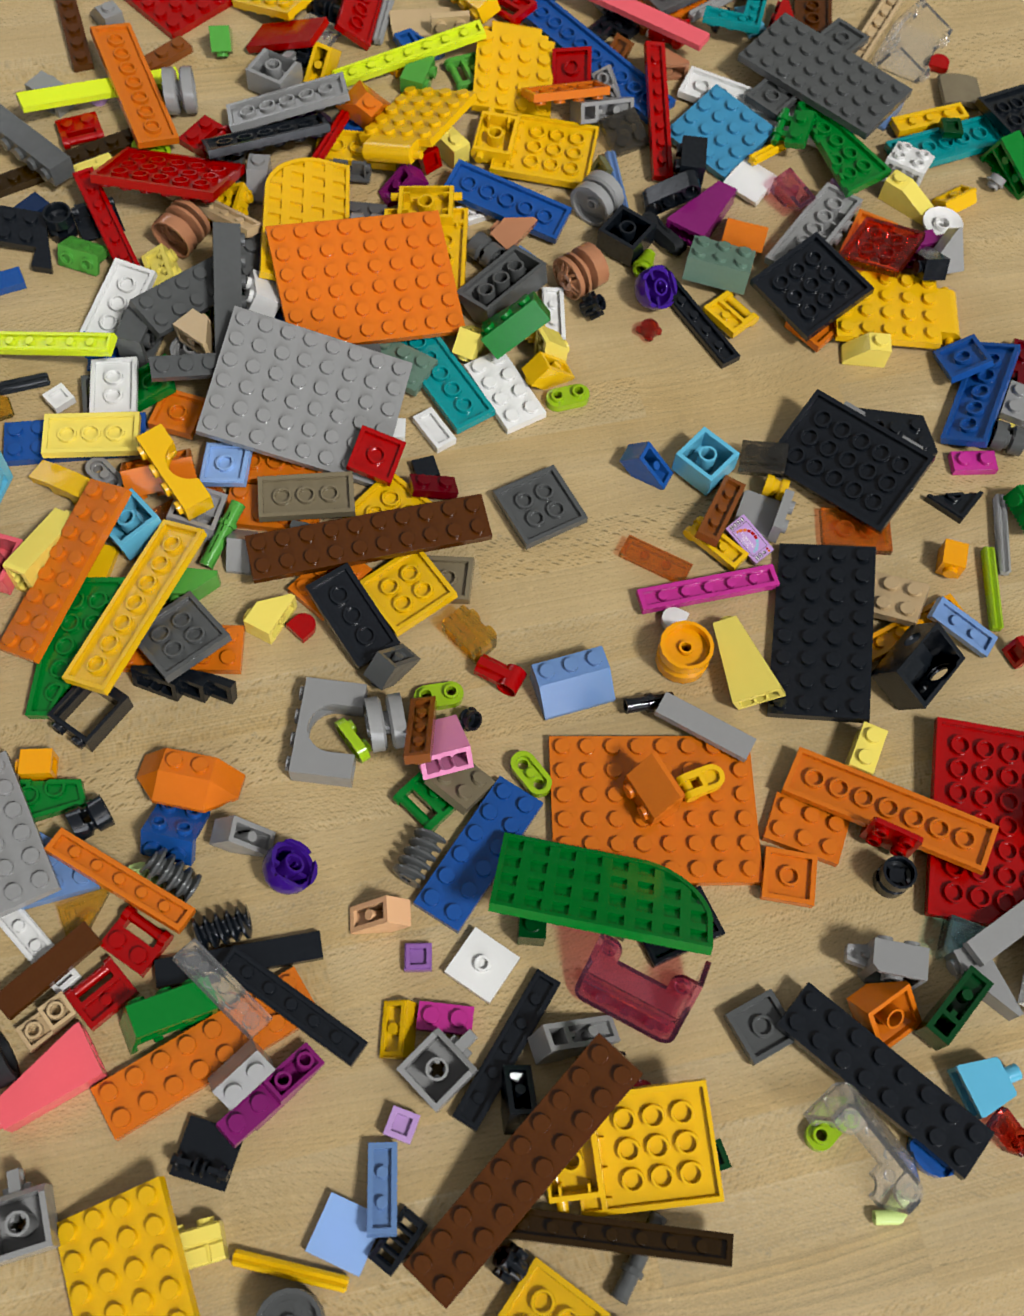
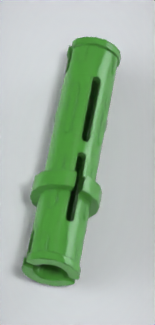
M231 500L223 518L220 517L218 521L219 526L199 561L200 565L210 570L214 569L227 543L228 535L237 528L238 519L245 509L242 503Z

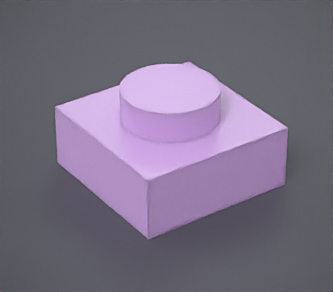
M393 1106L383 1135L410 1145L421 1116Z

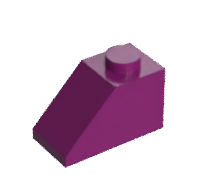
M402 164L378 192L387 207L398 205V201H391V193H399V186H428L429 182L421 169L410 164Z

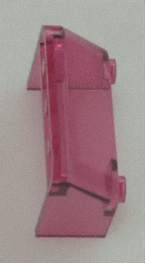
M600 934L575 985L576 996L586 1004L660 1043L672 1042L704 986L711 962L706 960L696 980L686 975H676L672 977L668 986L619 961L622 954L620 942L610 935Z

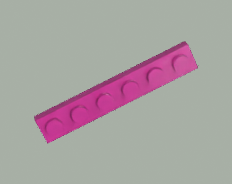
M773 564L641 588L637 589L636 597L641 613L647 614L663 611L669 607L679 608L773 590L780 583Z

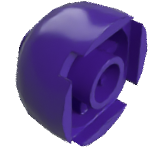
M655 265L643 270L635 280L634 292L636 299L643 307L649 310L668 308L674 302L672 301L673 296L677 294V282L674 274L663 268L665 267L663 265Z
M286 839L283 842L276 843L266 853L262 863V874L265 882L275 892L284 895L297 894L315 881L318 869L316 860L312 862L309 856L311 851L303 843L294 839Z

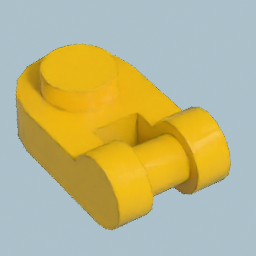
M708 764L686 772L675 780L684 791L686 803H689L720 789L725 780V774L721 767ZM697 780L700 786L693 788L691 782Z

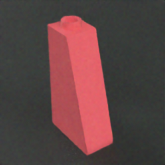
M80 1022L74 1024L0 1095V1129L3 1128L5 1131L13 1133L109 1077L84 1025Z

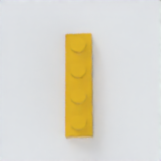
M958 102L891 117L889 125L896 136L901 137L937 128L941 118H961L962 121L968 119L969 114L962 103Z

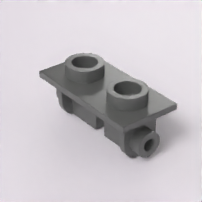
M336 158L329 160L348 165V160ZM352 160L350 182L370 183L371 164L367 163V161Z

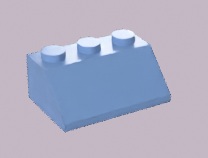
M602 646L531 665L530 680L544 720L615 701L611 669Z

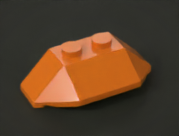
M163 748L146 754L137 775L138 782L152 803L201 813L221 807L230 801L238 800L246 778L245 774L217 757L171 748Z

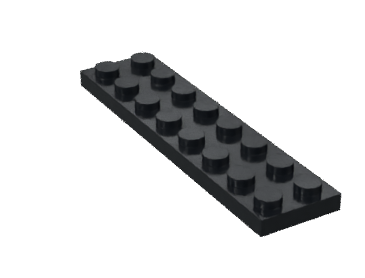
M810 982L804 986L775 1025L777 1029L960 1180L966 1179L995 1134L989 1127Z

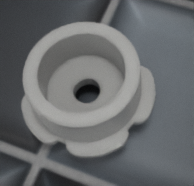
M993 172L990 177L987 176L986 178L988 180L987 186L992 190L997 191L1004 188L1003 185L1006 180L997 173Z

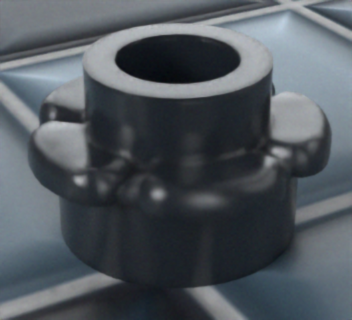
M469 707L461 712L459 722L463 730L465 729L467 732L475 731L482 723V716L474 707Z

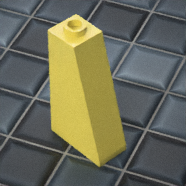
M54 508L3 563V568L17 590L27 593L30 587L33 588L38 578L39 570L45 566L50 557V550L60 539L62 529L72 511Z
M725 616L720 618L719 621L714 622L713 627L732 703L736 708L740 710L786 696L781 684L737 616Z

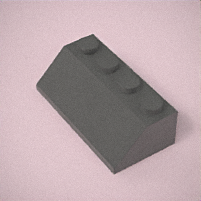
M513 245L457 290L459 301L473 321L482 326V322L517 302L524 294H530L533 291L537 292L548 283L546 262Z

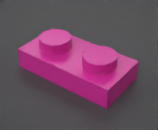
M950 451L947 456L952 475L996 474L999 470L994 451Z
M419 1001L416 1031L433 1032L439 1028L444 1034L463 1036L469 1029L472 1030L474 1007Z

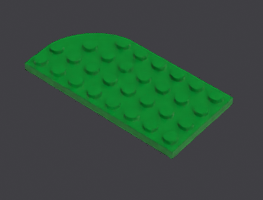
M504 832L488 911L711 956L713 950V916L710 907L701 893L690 882L674 871L647 860Z

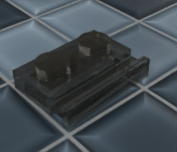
M743 440L738 473L755 476L771 474L778 478H784L789 444Z

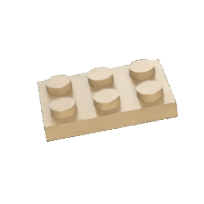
M875 571L873 618L909 627L916 625L930 591V584Z

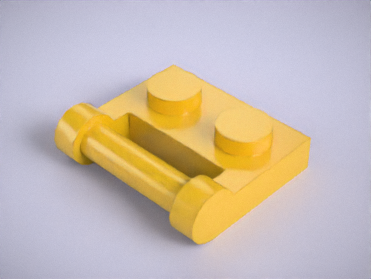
M727 290L705 305L703 311L713 323L733 339L749 326H754L760 317L755 312L751 313L733 297L734 294Z

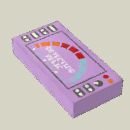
M744 514L725 528V531L734 542L749 553L748 558L754 565L774 550Z

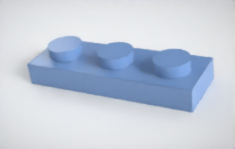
M943 596L937 598L927 615L928 619L932 622L938 621L947 633L981 658L988 657L998 639L995 634Z
M368 1142L367 1238L397 1237V1142Z

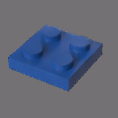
M975 334L933 351L934 359L952 384L994 366L992 357Z

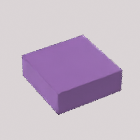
M405 943L404 972H432V943Z

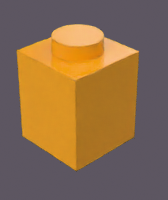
M946 538L938 549L935 573L946 578L958 579L966 568L969 544Z
M53 748L20 749L19 759L15 761V772L21 779H31L32 781L57 779L59 757Z

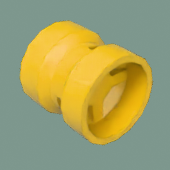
M768 474L761 495L767 497L775 496L776 500L781 501L785 490L789 488L790 480H779L774 475Z

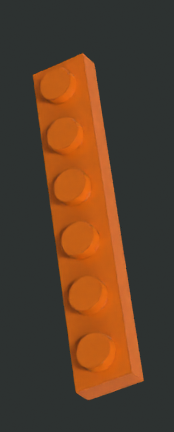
M62 827L44 848L46 853L179 935L196 913V909Z

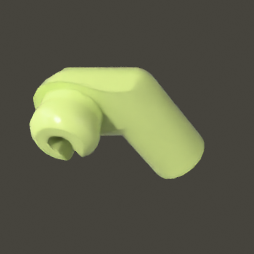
M899 1193L887 1210H873V1224H902L912 1208L910 1197L905 1193Z

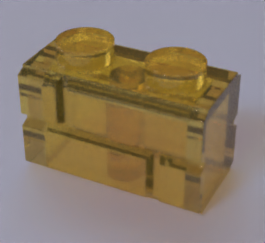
M462 605L443 620L442 631L476 664L483 654L487 655L495 649L497 634L490 625L485 626L480 621V616L474 609L469 610L465 605Z

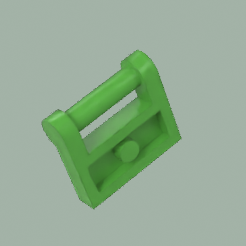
M476 52L451 57L444 62V67L450 72L457 91L460 89H473ZM460 66L467 80H462L456 67Z

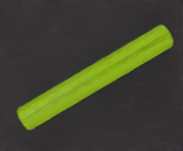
M985 546L980 552L988 624L990 631L999 632L1004 628L996 554L994 547Z

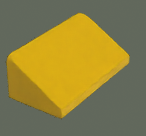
M960 185L933 198L931 203L935 207H947L958 213L977 202L976 188Z
M408 999L384 1001L379 1058L405 1060L414 1051L418 1009L416 1002Z

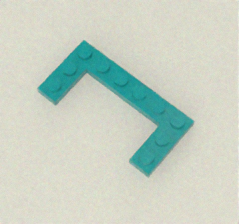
M747 0L744 13L706 5L702 23H707L709 26L725 27L731 31H743L749 35H758L767 0Z

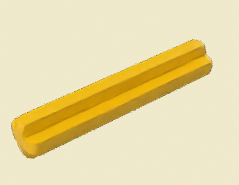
M779 141L778 145L769 144L751 153L747 161L752 166H755L787 148L784 147V141Z

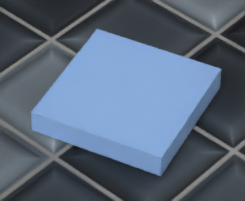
M207 442L199 476L200 481L204 487H246L253 451L227 443Z
M331 1192L305 1251L360 1277L377 1238H367V1208Z

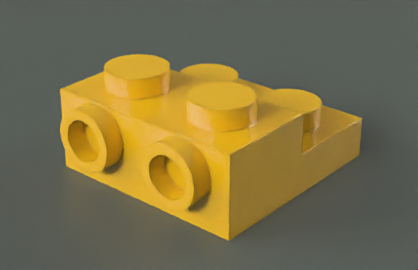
M238 182L229 187L216 200L249 216L248 206L250 203H253L254 197L245 182Z

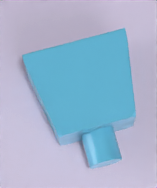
M998 1057L960 1064L947 1070L966 1110L977 1119L987 1117L1017 1096L1012 1083L1022 1079L1021 1070L1016 1064L1013 1063L1003 1067Z

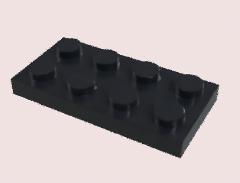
M348 563L305 586L306 592L357 670L369 664L377 651L400 645V641Z

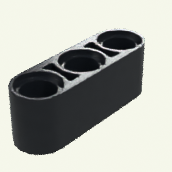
M686 170L645 189L642 192L645 212L651 211L658 215L698 197L701 194L698 173L695 170Z

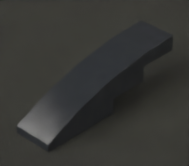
M133 665L130 668L134 686L176 702L184 695L206 703L211 696L233 705L238 698L236 681L215 674L189 669L170 683H167L154 666Z

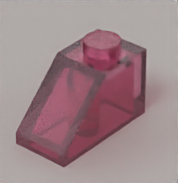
M791 167L774 179L770 192L782 206L801 211L816 199L814 194Z

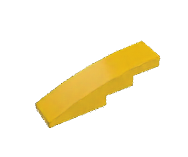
M42 460L28 476L33 483L49 487L54 494L69 498L74 505L78 502L90 478L46 460Z

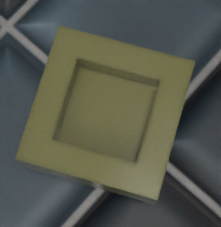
M598 155L591 166V171L602 170L609 174L613 172L605 156Z

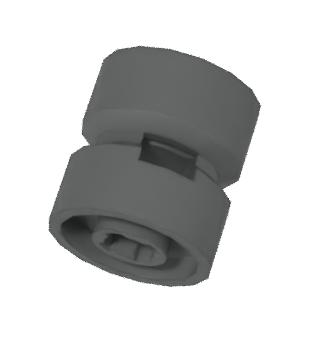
M481 231L476 233L467 244V255L475 262H479L483 268H486L506 252L504 247L495 241L493 242L491 237Z
M996 420L987 448L997 451L1005 449L1007 454L1020 456L1024 450V427L1015 425L1012 428L1010 423Z

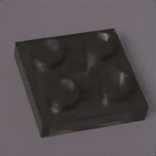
M635 107L599 119L598 125L610 149L615 151L616 157L650 146L649 135Z

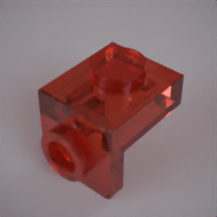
M1001 1106L985 1125L995 1132L992 1138L1002 1151L1023 1157L1024 1128L1008 1108Z

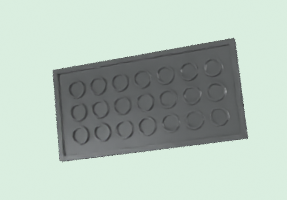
M786 12L741 51L737 59L743 65L864 140L911 96L913 90Z

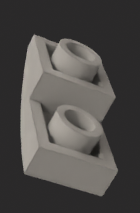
M610 64L591 74L593 80H598L610 86V95H603V97H621Z

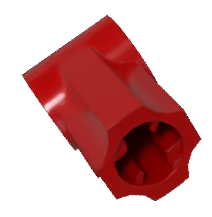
M486 654L479 658L474 669L475 675L495 684L500 692L511 697L516 695L527 676V673L521 667L515 664L506 665Z

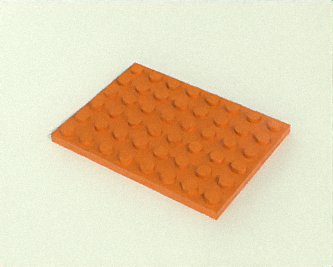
M438 210L265 226V234L284 322L355 345L383 344L457 335L460 326H465Z
M549 736V775L552 779L550 790L552 842L651 861L674 871L693 886L761 885L763 869L750 753L746 761L742 762L695 736ZM654 752L658 753L674 779L686 772L708 764L721 767L725 774V780L720 789L689 803H686L683 798L676 813L651 827L647 821H643L640 818L636 803L633 799L630 800L623 790V782L626 775ZM697 780L691 782L693 788L700 786Z

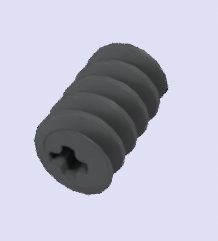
M416 828L414 830L415 837L409 839L410 846H406L403 849L405 855H400L398 858L400 864L393 866L394 873L403 882L417 889L420 888V885L415 880H425L426 878L421 870H431V867L426 863L427 860L431 862L436 861V858L431 854L432 851L436 853L441 852V849L436 844H446V840L442 836L424 828Z
M163 847L155 851L139 872L141 873L149 869L147 879L150 880L157 875L156 885L159 886L166 882L165 890L167 892L175 889L174 896L178 898L183 895V901L187 902L198 888L202 875L198 873L191 877L193 873L192 867L182 871L185 862L181 860L174 864L175 854L165 858L167 848Z

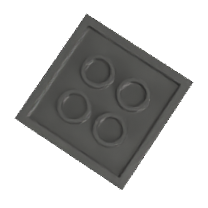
M554 464L493 491L494 499L525 549H529L580 526L588 520L586 513Z
M189 591L161 609L138 648L166 682L170 683L232 641V639L221 624Z

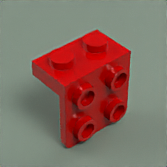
M873 817L866 827H862L859 835L860 838L865 839L866 843L871 846L882 847L889 850L894 856L901 855L907 858L922 845L924 840L923 837L879 817Z

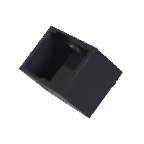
M938 621L911 625L871 672V676L898 710L925 709L965 660V657ZM948 669L943 677L938 680H932L936 673Z

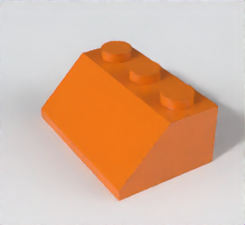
M191 448L177 451V454L170 463L169 470L178 477L185 479L198 478ZM137 459L121 463L120 475L125 488H132L142 499L148 498L147 495L157 493L158 496L166 495L160 485L163 482L159 477L154 478L148 468L151 464L147 459L144 461Z

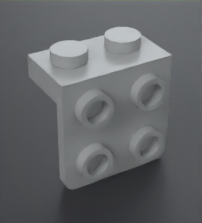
M786 489L781 501L746 490L734 521L744 514L766 540L776 543L780 532L785 534L789 524L786 516L787 514L791 515L796 502L792 501L795 492Z

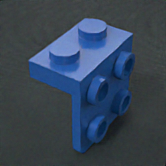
M157 804L141 828L140 854L151 857L155 851L165 847L167 848L165 858L175 854V863L182 860L185 862L184 865L192 866L196 855V839L207 822L210 811L201 813Z

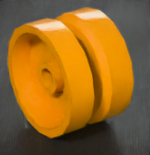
M686 620L674 622L661 635L655 656L658 670L665 678L672 682L686 684L698 680L703 676L713 656L714 642L712 636L705 627L696 622Z

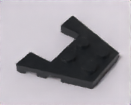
M1 205L0 246L35 252L31 265L32 270L53 274L48 229L42 212Z
M859 408L865 412L867 418L900 437H903V435L923 446V450L933 456L937 455L938 450L923 415Z

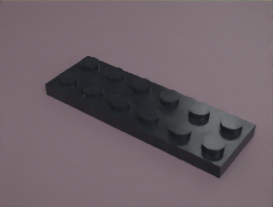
M317 113L202 139L201 143L208 158L218 161L225 159V156L231 154L234 156L244 155L245 151L248 150L262 151L266 149V146L274 145L279 147L292 140L294 142H301L309 136L323 137L327 132H331L330 123L322 114Z

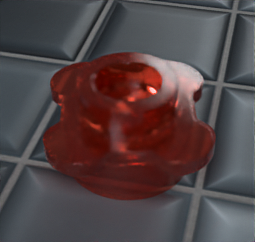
M645 319L641 326H637L636 332L641 334L646 341L650 342L653 341L656 335H661L662 329L655 320Z

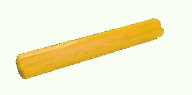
M241 1249L234 1251L231 1265L341 1293L347 1291L349 1284L348 1275Z

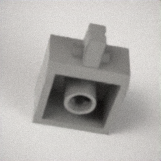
M263 48L245 69L248 89L262 95L299 84L303 80L302 63L296 61V51L292 49L286 50L281 55Z
M878 935L866 945L847 944L844 949V962L858 967L857 975L863 983L907 981L910 983L911 989L914 990L928 981L930 948L921 947L920 943L915 941H904L902 943L893 941V938L890 936Z
M437 1028L396 1069L432 1109L438 1113L479 1071L468 1060L472 1055L468 1048L478 1037L469 1029L460 1039L455 1034L449 1039ZM434 1063L437 1065L444 1063L445 1066L442 1069L444 1072L443 1076L435 1075L432 1077L431 1074L434 1071L432 1065Z
M22 1168L6 1172L8 1188L3 1190V1196L0 1197V1266L60 1247L53 1185L43 1183L32 1186V1182H26ZM23 1219H26V1225L23 1226V1230L18 1229V1224H21Z

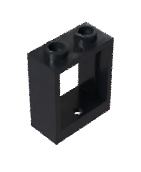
M73 686L47 714L52 721L50 726L58 734L63 735L66 733L72 737L70 741L82 750L85 747L93 752L134 707L129 696L113 686L108 696L98 693L115 706L87 737L65 722L92 692L81 687Z

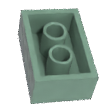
M695 235L682 279L744 295L756 251L745 246L731 245L726 241L719 242L706 236Z

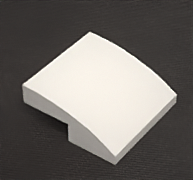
M746 158L728 175L723 183L736 188L737 196L756 207L765 195H769L780 181V177L759 164L752 166L747 161L749 158Z

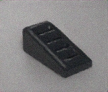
M405 1206L397 1216V1228L411 1238L409 1242H404L398 1236L382 1237L368 1255V1258L392 1277L428 1224ZM404 1217L418 1228L415 1233L401 1223ZM389 1238L403 1248L400 1254L386 1243ZM382 1248L396 1259L393 1264H390L379 1254Z

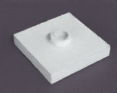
M475 927L444 971V974L487 1004H490L520 960V957Z

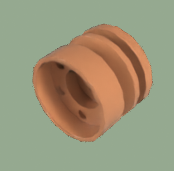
M177 198L166 208L165 213L161 214L152 223L151 229L159 244L162 243L168 249H173L178 258L184 259L209 234L211 227L206 215L199 207L189 200Z
M590 242L582 243L553 262L555 280L559 287H563L564 294L572 300L580 299L609 280V268L602 252Z

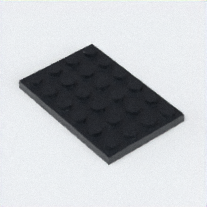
M817 389L770 452L764 463L858 522L881 534L935 461V456Z

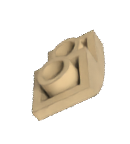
M62 991L38 1007V1013L15 1029L31 1053L36 1052L78 1015Z

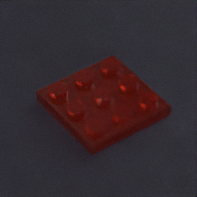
M866 216L839 254L851 266L898 278L924 241L925 232Z

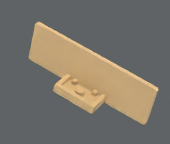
M459 6L390 10L389 12L392 37L395 33L411 28L420 36L426 38L475 21L470 16L469 10L462 11ZM494 15L482 26H491L492 20L506 22V20Z

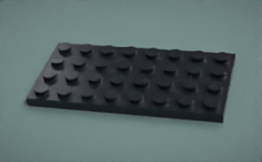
M780 543L777 572L780 585L776 587L770 669L784 689L786 696L768 701L767 717L863 723L866 721L869 723L876 547Z

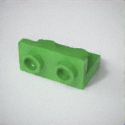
M70 236L57 244L59 265L94 276L100 274V262L110 256L106 246L74 236Z

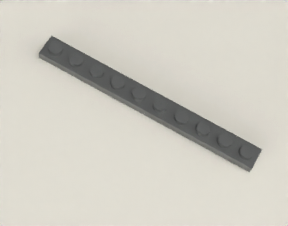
M380 343L359 345L381 353ZM220 352L149 356L151 381L212 379Z

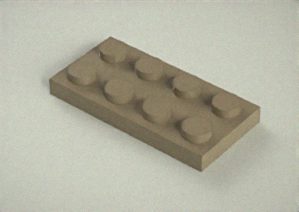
M353 471L257 477L260 522L356 516Z

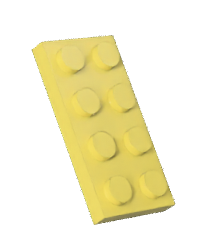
M139 411L44 414L41 455L43 458L139 456L136 447L139 446L136 437L140 435L141 414Z

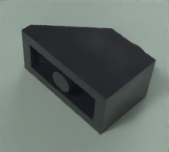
M925 246L917 252L912 274L922 281L945 280L950 258L930 246Z
M503 1065L501 1116L504 1135H513L537 1106L531 1065Z

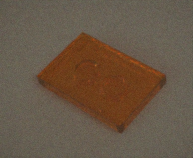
M820 508L821 545L876 547V555L892 554L890 522L883 532L878 534L837 508Z

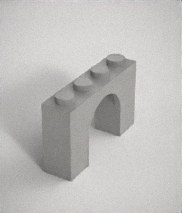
M306 677L305 686L301 685L299 700L302 701L301 708H297L295 712L294 722L297 724L296 732L291 733L290 747H293L292 755L287 756L285 771L289 772L292 781L352 788L356 768L355 755L319 749L310 740V732L314 724L327 715L342 714L364 717V698H368L367 684Z

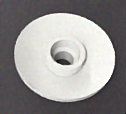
M937 206L928 209L922 220L924 228L926 230L933 229L935 235L944 234L948 228H963L961 217L947 207Z

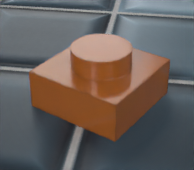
M616 33L610 47L627 59L635 43Z

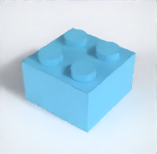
M704 426L675 454L671 469L707 496L723 481L725 475L728 476L735 469L740 453Z
M132 488L129 489L132 495L109 535L111 541L130 561L142 553L162 522L159 516Z

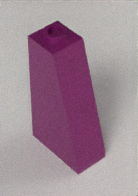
M721 181L716 182L698 197L692 199L670 215L665 226L675 232L680 238H683L690 247L695 235L710 238L733 205L737 189Z

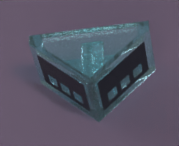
M955 915L949 916L942 923L935 957L937 960L942 959L954 950L963 947V943L984 929L985 926Z

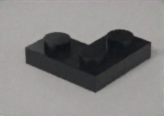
M607 11L588 29L603 41L612 34L616 35V33L631 40L639 33L640 25L615 12Z

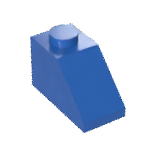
M649 441L629 444L619 460L632 477L660 490L665 489L673 475V471Z

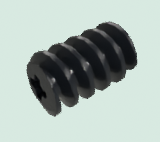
M247 904L245 905L244 913L236 906L232 916L225 909L221 919L216 912L213 913L212 921H209L206 915H203L201 924H198L195 918H191L196 943L200 945L203 951L209 949L210 942L214 948H218L220 939H222L225 945H229L231 936L236 942H240L242 933L247 939L252 938L253 927Z

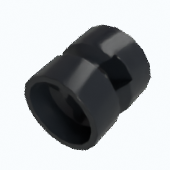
M52 202L44 207L42 216L52 241L59 244L70 236H78V230L71 209L66 203Z
M100 794L87 800L84 807L77 805L64 812L74 834L83 841L93 836L96 829L103 831L115 825ZM89 815L92 821L86 823L84 818Z
M901 855L892 856L874 872L872 878L873 886L881 896L897 898L915 883L917 869L907 857Z

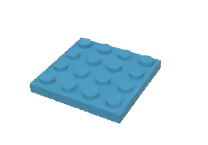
M716 84L670 126L671 143L677 147V144H681L683 135L708 138L706 170L723 182L744 159L749 158L751 153L759 150L772 138L771 133L775 127Z

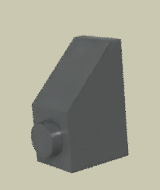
M404 644L377 651L363 675L370 680L374 687L383 690L394 686L421 658Z

